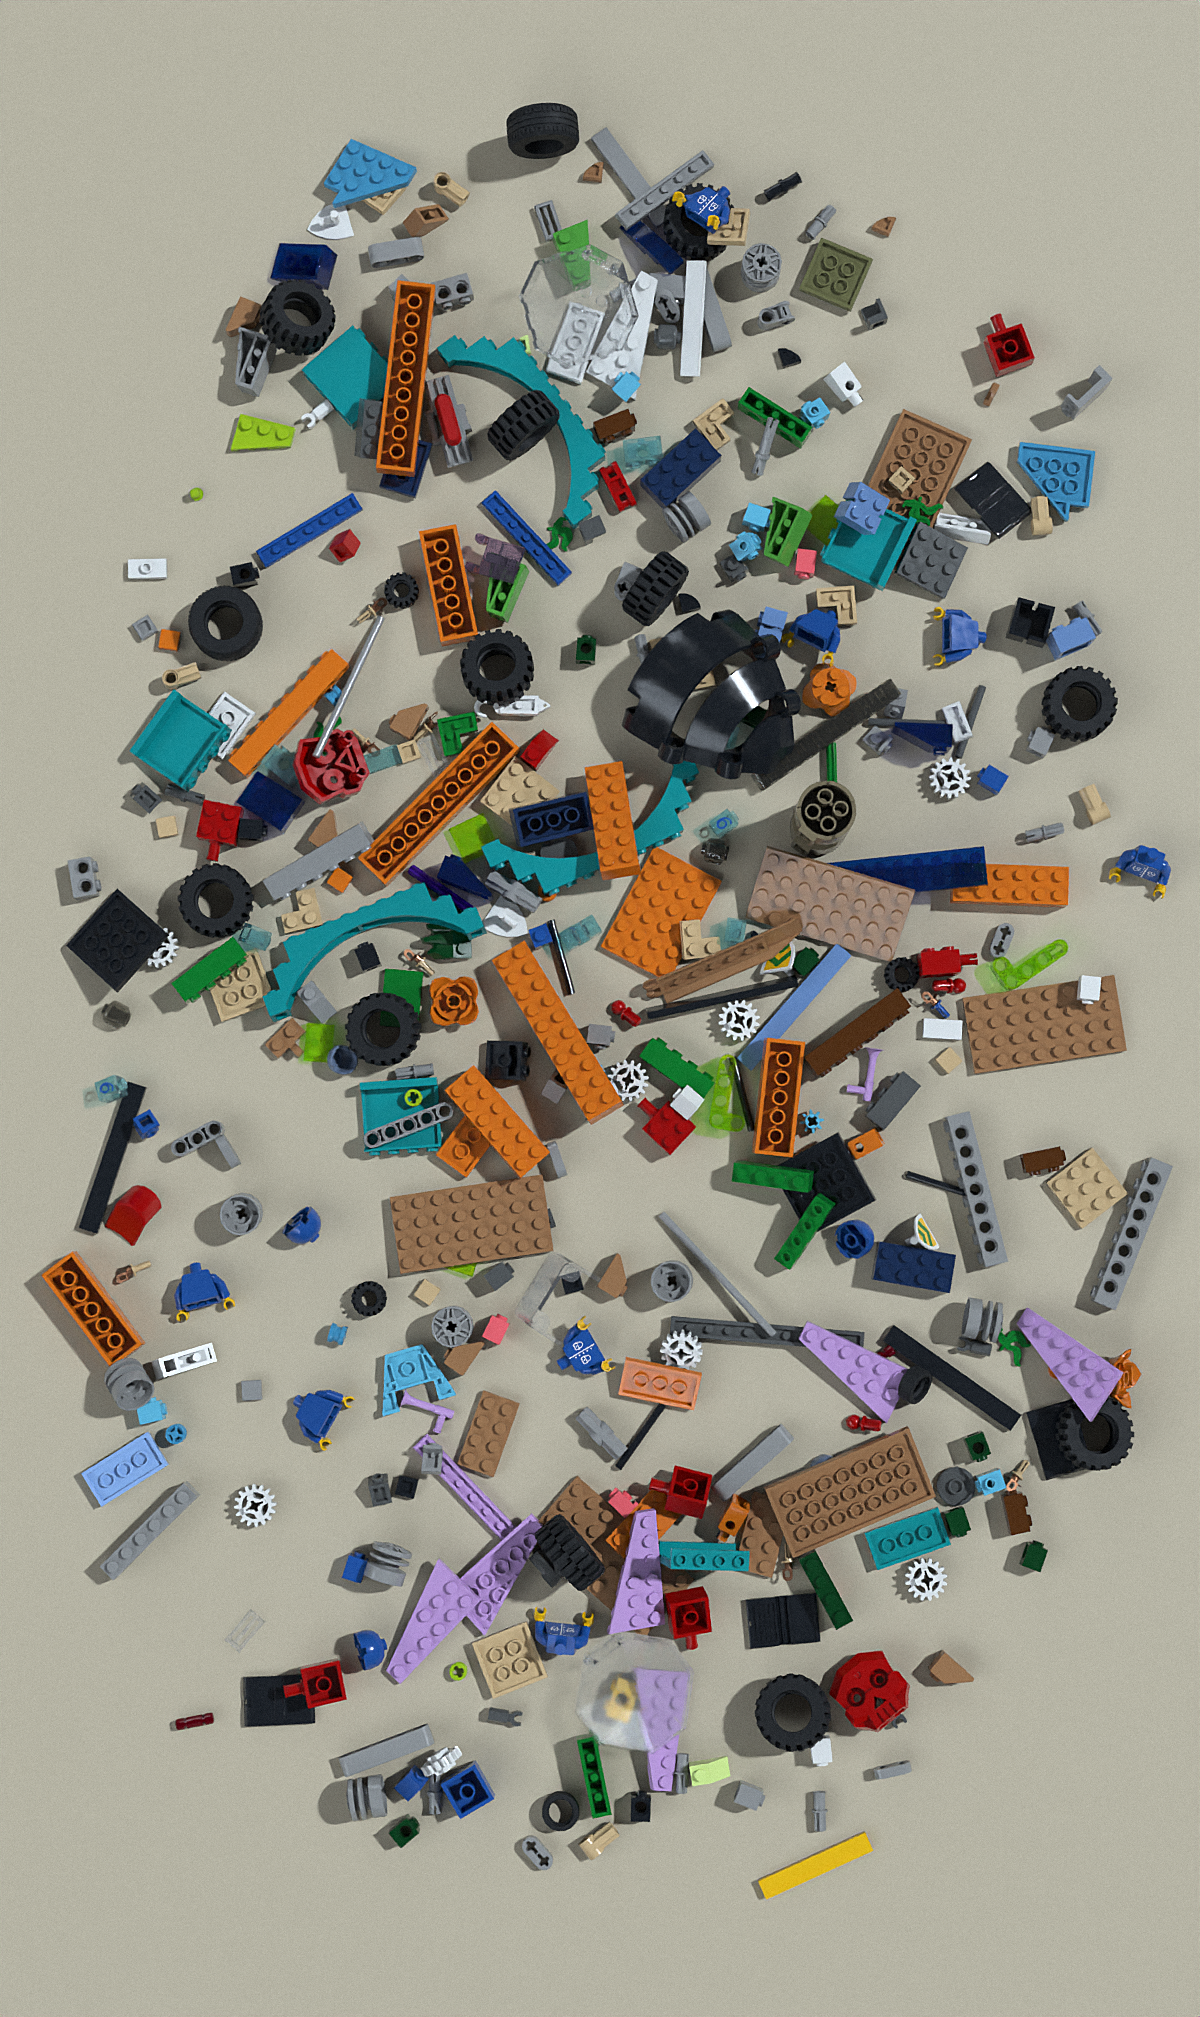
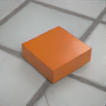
M161 629L158 648L178 652L181 632Z
M338 867L334 870L327 883L341 893H344L353 877Z

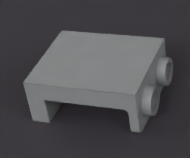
M1099 365L1094 369L1088 380L1093 387L1079 400H1076L1070 393L1066 395L1061 404L1062 412L1074 420L1107 389L1113 378Z

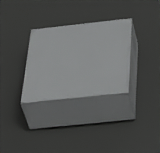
M148 614L132 624L142 641L159 632Z
M261 1380L241 1381L242 1401L263 1399Z

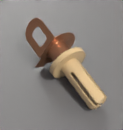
M381 597L374 602L373 606L368 605L369 609L360 615L357 621L361 624L371 615L376 617V612L381 611L387 605V600ZM382 600L384 604L380 607L377 603Z
M432 716L429 717L430 721L428 723L424 722V727L413 736L416 741H419L429 731L433 733L432 729L434 727L438 729L431 719Z
M355 728L351 730L355 732L353 736L355 735L361 743V748L364 746L366 751L373 757L380 755L381 750L374 744L375 742L371 743L369 737L366 739ZM373 747L378 750L376 754L371 751Z
M410 949L404 951V956L410 962L414 960L417 963L416 967L420 965L430 976L434 975L435 971L424 961L426 957L422 958L419 955L421 951L417 955ZM408 952H410L413 955L412 958H409L407 956Z
M148 1260L135 1266L131 1263V1267L125 1268L126 1272L117 1275V1282L122 1283L130 1280L129 1276L132 1274L137 1276L136 1272L151 1267L150 1261ZM121 1276H126V1279L120 1280Z
M1024 1460L1016 1472H1011L1012 1477L1007 1476L1010 1480L1006 1486L1009 1492L1015 1490L1017 1486L1021 1487L1017 1482L1023 1480L1022 1474L1029 1466V1461ZM1011 1482L1015 1484L1013 1489L1009 1487Z
M786 1543L784 1544L785 1561H782V1564H785V1569L781 1570H783V1579L790 1581L793 1578V1569L798 1568L792 1567V1563H795V1561L792 1560ZM785 1571H790V1577H785Z

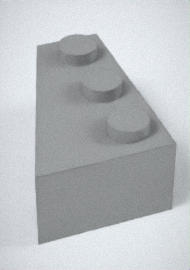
M239 327L235 384L242 392L259 397L278 348L275 347L274 343H270L267 335Z

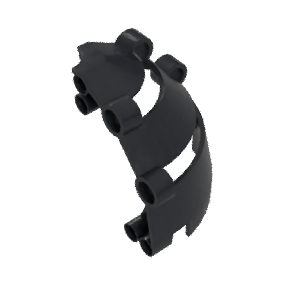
M730 609L713 613L710 621L696 613L669 631L641 663L627 689L640 700L638 705L626 708L622 727L630 734L658 749V757L666 763L681 764L683 761L714 768L715 772L723 778L738 779L741 773H774L779 762L786 755L792 753L794 748L792 716L800 711L801 700L795 690L786 689L776 662L781 651L780 643L776 636L772 634L759 636L739 614ZM740 651L749 656L753 662L740 667L727 676L705 699L695 714L685 739L675 734L672 729L683 705L705 676L725 659ZM769 700L768 709L762 722L753 729L745 742L737 747L725 750L731 734L741 720L756 706Z

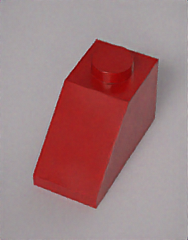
M543 729L520 756L521 761L537 771L559 740Z

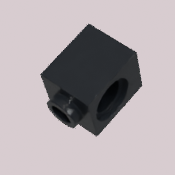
M252 562L230 566L232 582L235 588L240 589L258 585L257 579L260 578L258 567H254ZM243 572H250L249 578H241Z
M240 818L239 839L263 842L264 837H267L268 826L265 825V822L263 820Z
M367 941L357 945L358 949L354 951L364 973L382 966L373 943L369 944Z
M635 1791V1794H631V1822H650L651 1794H647V1791ZM637 1802H644L646 1808L638 1810L635 1807Z

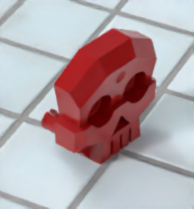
M340 729L332 730L323 749L326 753L325 757L322 755L320 758L313 756L321 737L300 739L297 743L293 768L301 790L320 805L336 797L344 799L357 795L370 774L358 739L355 735L352 736L354 732L351 730H346L345 732ZM330 778H334L336 783H332Z
M883 1651L857 1653L836 1671L829 1695L846 1710L845 1716L856 1729L879 1732L908 1708L910 1685L899 1671L893 1670ZM883 1677V1682L877 1683V1678ZM856 1695L861 1697L859 1702L854 1701ZM877 1699L885 1701L877 1707Z

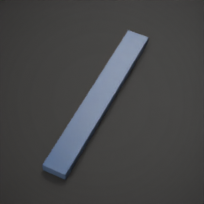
M836 944L737 1057V1060L752 1071L762 1059L764 1038L779 1039L852 955Z

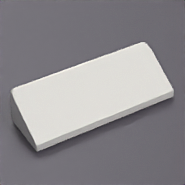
M939 513L934 523L935 530L951 539L989 544L991 530L980 519Z

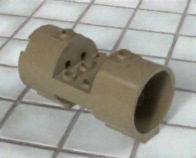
M834 781L816 782L806 788L801 794L790 820V833L793 839L791 847L804 857L808 854L825 855L833 852L841 845L856 818V804L853 795L845 786Z

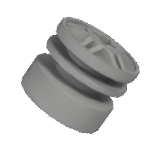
M759 243L747 249L743 255L741 278L747 288L754 292L762 293L775 287L779 280L782 264L781 256L776 248L769 244Z
M689 491L678 499L681 508L675 503H671V510L668 507L662 509L668 527L683 543L689 540L688 535L692 538L695 536L693 526L701 532L711 525L707 512L699 500Z
M239 1193L233 1195L224 1202L220 1210L221 1224L231 1234H248L256 1229L262 1221V1205L251 1194ZM245 1209L247 1216L240 1218L238 1211Z
M670 1260L661 1263L655 1268L651 1276L652 1290L658 1298L664 1301L675 1302L681 1300L690 1292L693 1286L691 1270L680 1261ZM676 1276L677 1285H669L670 1280L668 1277Z
M968 1297L963 1315L962 1337L976 1339L979 1331H981L983 1341H986L989 1335L990 1342L996 1343L1003 1324V1304L996 1302L993 1309V1301H988L984 1309L982 1299Z
M454 1305L447 1306L438 1311L433 1318L431 1328L433 1336L440 1344L447 1347H457L470 1338L474 1324L473 1318L467 1310ZM450 1321H452L453 1324H457L455 1332H452L451 1329H447V1326L450 1325Z
M124 1358L116 1361L108 1368L104 1376L106 1387L112 1394L117 1406L122 1410L130 1411L143 1407L154 1394L153 1382L137 1359Z
M374 1541L372 1547L378 1551H371L370 1555L377 1559V1562L367 1561L364 1575L388 1585L403 1586L406 1572L399 1569V1566L408 1567L409 1562L404 1559H411L412 1553L393 1543Z
M382 1774L368 1776L366 1786H364L361 1777L357 1779V1787L353 1778L348 1779L346 1797L353 1821H359V1811L363 1820L367 1819L368 1810H371L373 1818L387 1816V1797Z

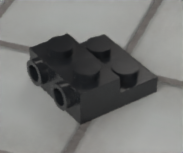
M487 1040L485 1078L526 1081V1077L530 1075L527 1058L531 1056V1047L528 1046L527 1042Z

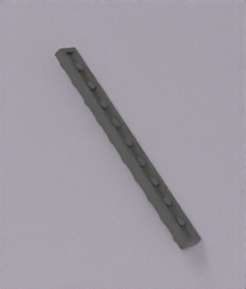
M671 1316V1336H673L675 1330L678 1334H681V1330H684L686 1335L690 1331L691 1337L697 1336L698 1338L806 1347L799 1340L804 1327L770 1324L776 1331L770 1337L758 1323ZM826 1329L864 1347L865 1332Z

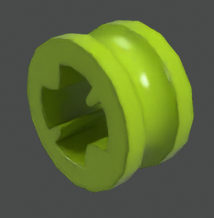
M411 1089L406 1092L405 1101L409 1106L416 1107L422 1102V1094L416 1089ZM411 1093L418 1094L419 1098L416 1099V1103L409 1102L408 1098L411 1097Z
M455 1662L449 1671L451 1678L457 1681L464 1679L468 1671L467 1666L462 1662ZM455 1666H458L459 1669L463 1668L462 1676L453 1673L456 1670Z

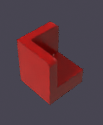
M348 529L334 537L329 549L339 562H343L355 556L361 543L351 529Z

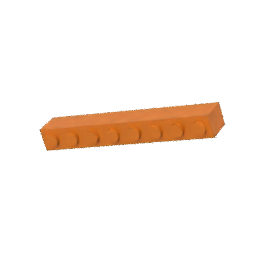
M333 649L329 652L325 651L321 655V661L316 666L312 665L308 669V675L303 680L299 679L295 683V689L291 693H286L281 699L282 703L278 707H273L268 713L269 717L265 721H260L255 727L256 731L252 735H247L242 741L243 745L239 749H234L229 755L230 759L228 761L247 779L350 668L349 664Z

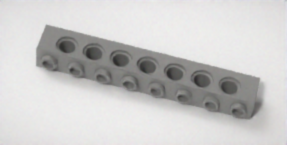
M970 1111L947 1116L943 1126L945 1132H949V1149L954 1151L955 1159H953V1165L960 1175L957 1178L960 1189H964L965 1192L962 1200L964 1207H968L970 1215H967L969 1226H973L975 1234H972L974 1245H978V1262L983 1264V1267L1008 1262ZM957 1128H962L965 1132V1136L962 1139L957 1138L955 1135ZM962 1147H967L970 1151L969 1156L966 1158L960 1154ZM968 1165L974 1168L972 1176H968L965 1173V1168ZM972 1184H976L979 1187L977 1195H973L970 1192ZM977 1203H981L984 1206V1211L981 1214L975 1211ZM982 1222H987L989 1225V1229L985 1233L981 1232L979 1228ZM988 1240L994 1244V1248L990 1252L984 1248V1244Z
M1152 1157L1143 1161L1140 1168L1142 1171L1141 1176L1136 1178L1133 1185L1135 1189L1133 1196L1130 1195L1126 1202L1128 1207L1126 1214L1123 1213L1120 1217V1229L1112 1237L1111 1242L1114 1243L1112 1249H1108L1104 1260H1106V1264L1098 1272L1097 1286L1094 1285L1091 1290V1301L1116 1310L1173 1166ZM1149 1174H1153L1156 1178L1155 1183L1152 1185L1147 1181ZM1143 1191L1149 1196L1148 1201L1145 1203L1140 1199V1194ZM1136 1209L1141 1212L1139 1220L1133 1218V1212ZM1129 1227L1134 1230L1132 1238L1126 1236V1230ZM1122 1245L1127 1248L1125 1256H1121L1118 1251ZM1114 1263L1120 1266V1271L1117 1274H1114L1111 1270ZM1107 1281L1113 1284V1289L1110 1292L1104 1289V1284Z

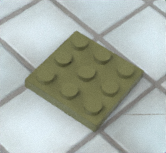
M821 237L799 291L851 312L873 259Z

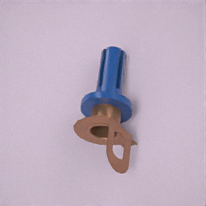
M923 992L921 997L926 1002L925 1005L930 1003L931 1009L935 1008L947 1019L950 1014L940 1004L942 1000L936 999L937 994L932 996L929 992ZM928 994L931 998L927 1000L924 996Z

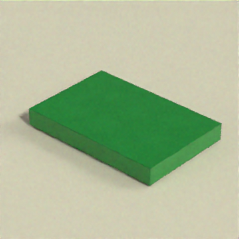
M385 968L383 993H392L405 998L408 1003L413 1005L414 1011L420 1015L424 972ZM381 1011L380 1026L400 1028V1023L394 1014Z

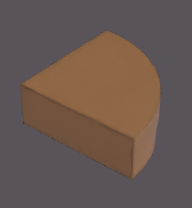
M597 162L589 167L583 175V180L602 183L604 162Z
M887 217L876 221L871 230L889 237L896 218Z
M992 383L983 401L984 405L990 406L999 389V384Z

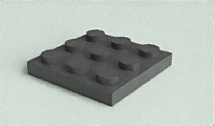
M917 522L894 574L941 599H945L968 547L922 522Z

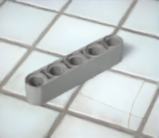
M706 266L703 324L713 352L732 347V343Z
M449 1103L437 1104L368 1131L364 1135V1143L370 1148L381 1147L450 1120L454 1115V1109ZM444 1106L450 1108V1114L447 1117L440 1115V1109ZM426 1113L432 1115V1121L429 1124L422 1122V1116ZM407 1120H412L414 1123V1128L411 1131L404 1129V1123ZM389 1127H394L396 1130V1135L393 1138H388L386 1135V1130ZM371 1134H376L378 1137V1142L374 1145H370L368 1142V1137Z
M782 1424L778 1425L711 1486L712 1490L723 1502L726 1501L794 1440V1437Z
M423 1724L344 1754L338 1759L344 1776L348 1777L428 1747L435 1742L429 1725Z

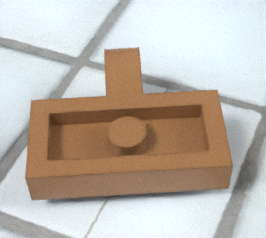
M291 1018L265 1046L278 1059L289 1049L300 1057L304 1051L296 1042L306 1031Z

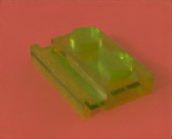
M306 1024L303 1061L327 1063L328 1053L334 1044L335 1025Z

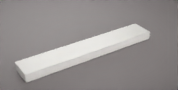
M704 260L687 261L680 369V376L700 377L707 261Z

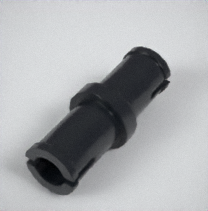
M795 172L783 180H778V183L764 190L768 201H771L782 193H788L789 189L802 183L801 177L798 172Z

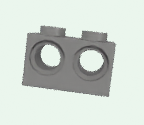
M467 273L431 283L436 287L435 302L438 310H449L455 305H467L474 300ZM460 288L467 289L463 294L457 292ZM442 293H447L449 295L445 299H441L439 297Z
M92 857L68 860L73 897L76 900L100 896L99 891H102L100 880H97L96 872H99L97 861H94ZM83 864L88 865L86 873H80V867ZM91 883L90 891L84 892V884Z

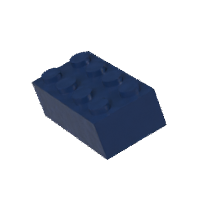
M695 428L640 479V486L662 509L665 507L670 509L671 503L676 504L681 496L690 491L721 462L722 455Z
M577 792L509 809L516 845L519 847L594 830L586 792Z
M877 1241L871 1279L950 1293L956 1255Z

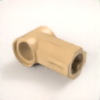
M439 172L435 175V191L440 195L446 196L459 207L464 205L470 192L453 181L445 172ZM445 181L447 184L440 186L438 182Z
M1037 496L1031 498L1032 535L1052 534L1053 526L1052 518L1049 517L1048 497Z
M196 662L174 670L168 669L162 675L164 685L170 690H176L181 685L201 679ZM175 676L176 681L170 684L167 682L168 677Z
M1095 784L1078 791L1086 807L1087 817L1092 825L1111 817L1110 811L1106 803L1102 802Z
M609 1821L594 1834L587 1835L578 1845L587 1857L593 1860L620 1834Z

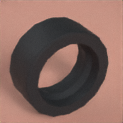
M918 1365L911 1367L899 1383V1397L910 1404L915 1405L919 1403L928 1393L931 1386V1373Z
M556 1791L550 1794L542 1806V1817L545 1824L555 1831L571 1829L579 1817L577 1800L565 1791ZM556 1800H565L572 1807V1815L564 1823L555 1822L550 1817V1805Z

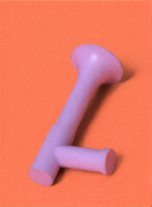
M864 1047L869 1054L865 1086L848 1084L846 1093L863 1094L864 1101H871L876 1060L879 1053L884 1050Z
M407 1389L404 1391L399 1406L400 1408L402 1405H413L438 1414L439 1416L433 1431L440 1434L445 1418L452 1419L454 1411L412 1397L408 1394Z

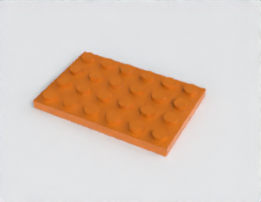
M658 847L653 848L601 947L656 977L674 971L682 958L679 921L700 919L701 922L722 881Z

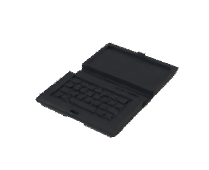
M986 462L954 488L972 509L976 510L981 516L980 519L998 539L1002 538L1032 513L1031 507L989 462Z
M1072 1399L1026 1412L1046 1480L1084 1470L1082 1467L1073 1465L1071 1460H1067L1064 1457L1065 1453L1060 1451L1058 1447L1060 1442L1056 1440L1055 1434H1058V1428H1055L1056 1422L1059 1423L1061 1419L1058 1416L1066 1410L1064 1407L1068 1403H1073ZM1080 1426L1079 1438L1082 1445L1087 1449L1083 1432Z
M816 1593L746 1599L750 1648L821 1642Z
M301 1674L243 1677L244 1726L315 1723V1707L308 1709L305 1695L300 1694L285 1698L283 1686L299 1683L302 1680Z

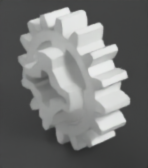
M950 757L948 762H946L943 758L941 764L935 763L937 769L932 768L930 770L934 774L929 776V779L933 780L930 787L935 786L934 793L939 791L940 798L945 794L947 799H950L951 795L956 799L958 798V792L963 795L965 793L963 788L968 789L969 785L966 782L970 781L971 777L966 775L970 770H964L966 764L960 765V759L953 762L952 757ZM951 766L949 770L945 771L942 769L943 767ZM957 770L960 771L962 778L958 776ZM949 774L952 775L953 780L951 782L947 781ZM937 777L941 780L942 787L939 785ZM952 786L959 787L955 790H948Z
M173 932L169 933L167 937L170 944L163 942L161 945L164 947L159 948L158 952L156 950L153 953V959L150 957L147 959L149 960L148 966L151 967L155 963V967L159 968L160 964L167 967V961L173 963L171 957H177L178 955L174 951L179 950V947L175 946L178 939H172L175 935ZM166 952H169L166 957L162 958Z
M735 1000L734 1005L728 1002L729 1008L723 1007L722 1011L724 1014H719L723 1021L718 1022V1025L724 1026L721 1032L727 1031L726 1037L728 1038L732 1035L733 1041L737 1037H740V1040L743 1041L744 1036L750 1039V1032L755 1034L757 1031L754 1027H759L760 1025L756 1022V1020L760 1019V1016H755L757 1009H751L752 1003L748 1004V1006L745 1005V1000L741 1004L738 1003V1000ZM736 1008H743L747 1010V1012H738ZM730 1012L732 1016L731 1021L726 1023L727 1014ZM735 1016H738L739 1018H744V1020L742 1021L743 1025H740L739 1023L735 1024ZM752 1018L751 1027L748 1029L746 1025L747 1020ZM731 1029H740L742 1033H735Z
M624 1060V1065H620L617 1062L618 1068H611L613 1075L608 1074L607 1076L612 1079L610 1081L617 1094L622 1096V1101L628 1097L631 1102L633 1096L639 1099L638 1093L644 1094L645 1091L642 1088L648 1087L644 1080L649 1079V1077L643 1075L646 1069L640 1070V1063L634 1066V1060L630 1064H627V1061ZM627 1068L626 1073L622 1075L617 1074L620 1070ZM634 1070L639 1073L641 1080L635 1078L633 1075ZM629 1072H631L630 1076L633 1083H629L625 1090L626 1085L622 1079L627 1078ZM615 1081L619 1082L623 1087L622 1092L616 1087ZM632 1087H639L635 1092L628 1094L629 1089Z
M675 1330L673 1336L668 1334L667 1340L662 1341L663 1347H661L660 1352L663 1353L661 1359H667L665 1365L671 1364L673 1367L690 1370V1366L695 1368L696 1362L701 1361L700 1355H702L703 1350L700 1348L702 1343L697 1342V1336L692 1338L690 1331L686 1335L684 1330H681V1334H678Z
M253 1484L252 1489L246 1486V1492L239 1491L241 1498H235V1501L239 1502V1504L235 1505L234 1508L239 1509L236 1516H242L241 1522L247 1520V1526L254 1522L255 1527H258L259 1522L265 1525L266 1518L268 1520L272 1519L270 1513H276V1510L272 1507L277 1505V1502H272L275 1494H268L271 1490L270 1488L265 1491L263 1490L264 1485L257 1488V1485ZM254 1492L260 1493L265 1497H258ZM247 1496V1505L243 1507V1501ZM253 1500L255 1503L263 1501L258 1506V1510L257 1508L248 1509L253 1504ZM268 1503V1510L266 1514H264V1506ZM248 1513L254 1514L256 1518H252V1517L248 1516L247 1514H248Z
M922 1557L920 1558V1563H917L915 1560L913 1561L914 1567L908 1566L910 1573H905V1576L909 1580H906L905 1584L910 1585L907 1590L909 1592L914 1591L913 1596L915 1598L920 1595V1600L923 1601L927 1597L931 1601L932 1595L936 1598L939 1597L938 1591L944 1593L941 1587L942 1585H947V1582L943 1581L947 1574L941 1573L944 1567L938 1568V1561L932 1563V1559L928 1558L927 1562H925ZM927 1566L934 1568L937 1573L929 1572ZM920 1568L918 1575L914 1576L915 1572ZM925 1573L929 1578H931L928 1579L927 1585L924 1583V1581H921V1579H924ZM938 1582L937 1586L932 1590L934 1583ZM914 1585H921L924 1592L919 1591Z
M446 1746L426 1758L428 1762L421 1767V1770L425 1777L433 1774L438 1776L456 1765L455 1760L459 1759L462 1753L458 1746L449 1749Z

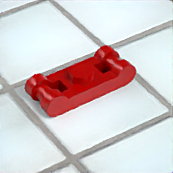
M616 461L610 463V466L598 469L619 513L628 506L633 507L637 505ZM614 472L616 476L610 478L609 474ZM625 494L627 499L621 501L619 497Z

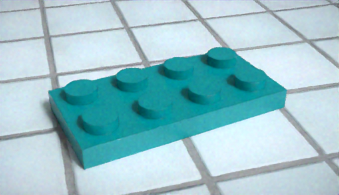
M938 1507L864 1532L877 1570L951 1545Z

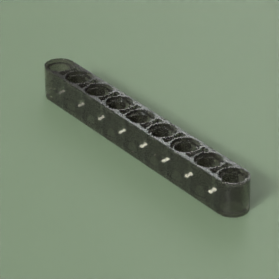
M891 678L886 680L794 744L792 753L786 755L779 762L774 773L752 774L751 778L761 792L766 790L897 699L901 692Z

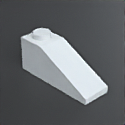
M209 1343L153 1360L151 1363L157 1380L216 1362L217 1359L213 1345Z

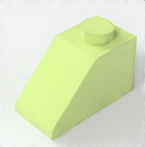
M727 1756L689 1762L692 1786L710 1784L730 1777Z

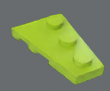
M240 414L231 451L291 448L296 429L291 426Z

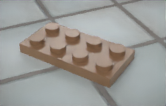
M483 1390L457 1464L494 1477L520 1403Z
M754 1491L738 1551H750L748 1572L772 1578L783 1533L767 1494Z

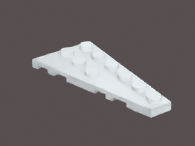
M643 271L640 272L586 373L611 387L615 385L614 379L620 372L624 374L627 371L630 374L632 371L640 378L658 285L657 279ZM637 390L631 396L634 400H636Z

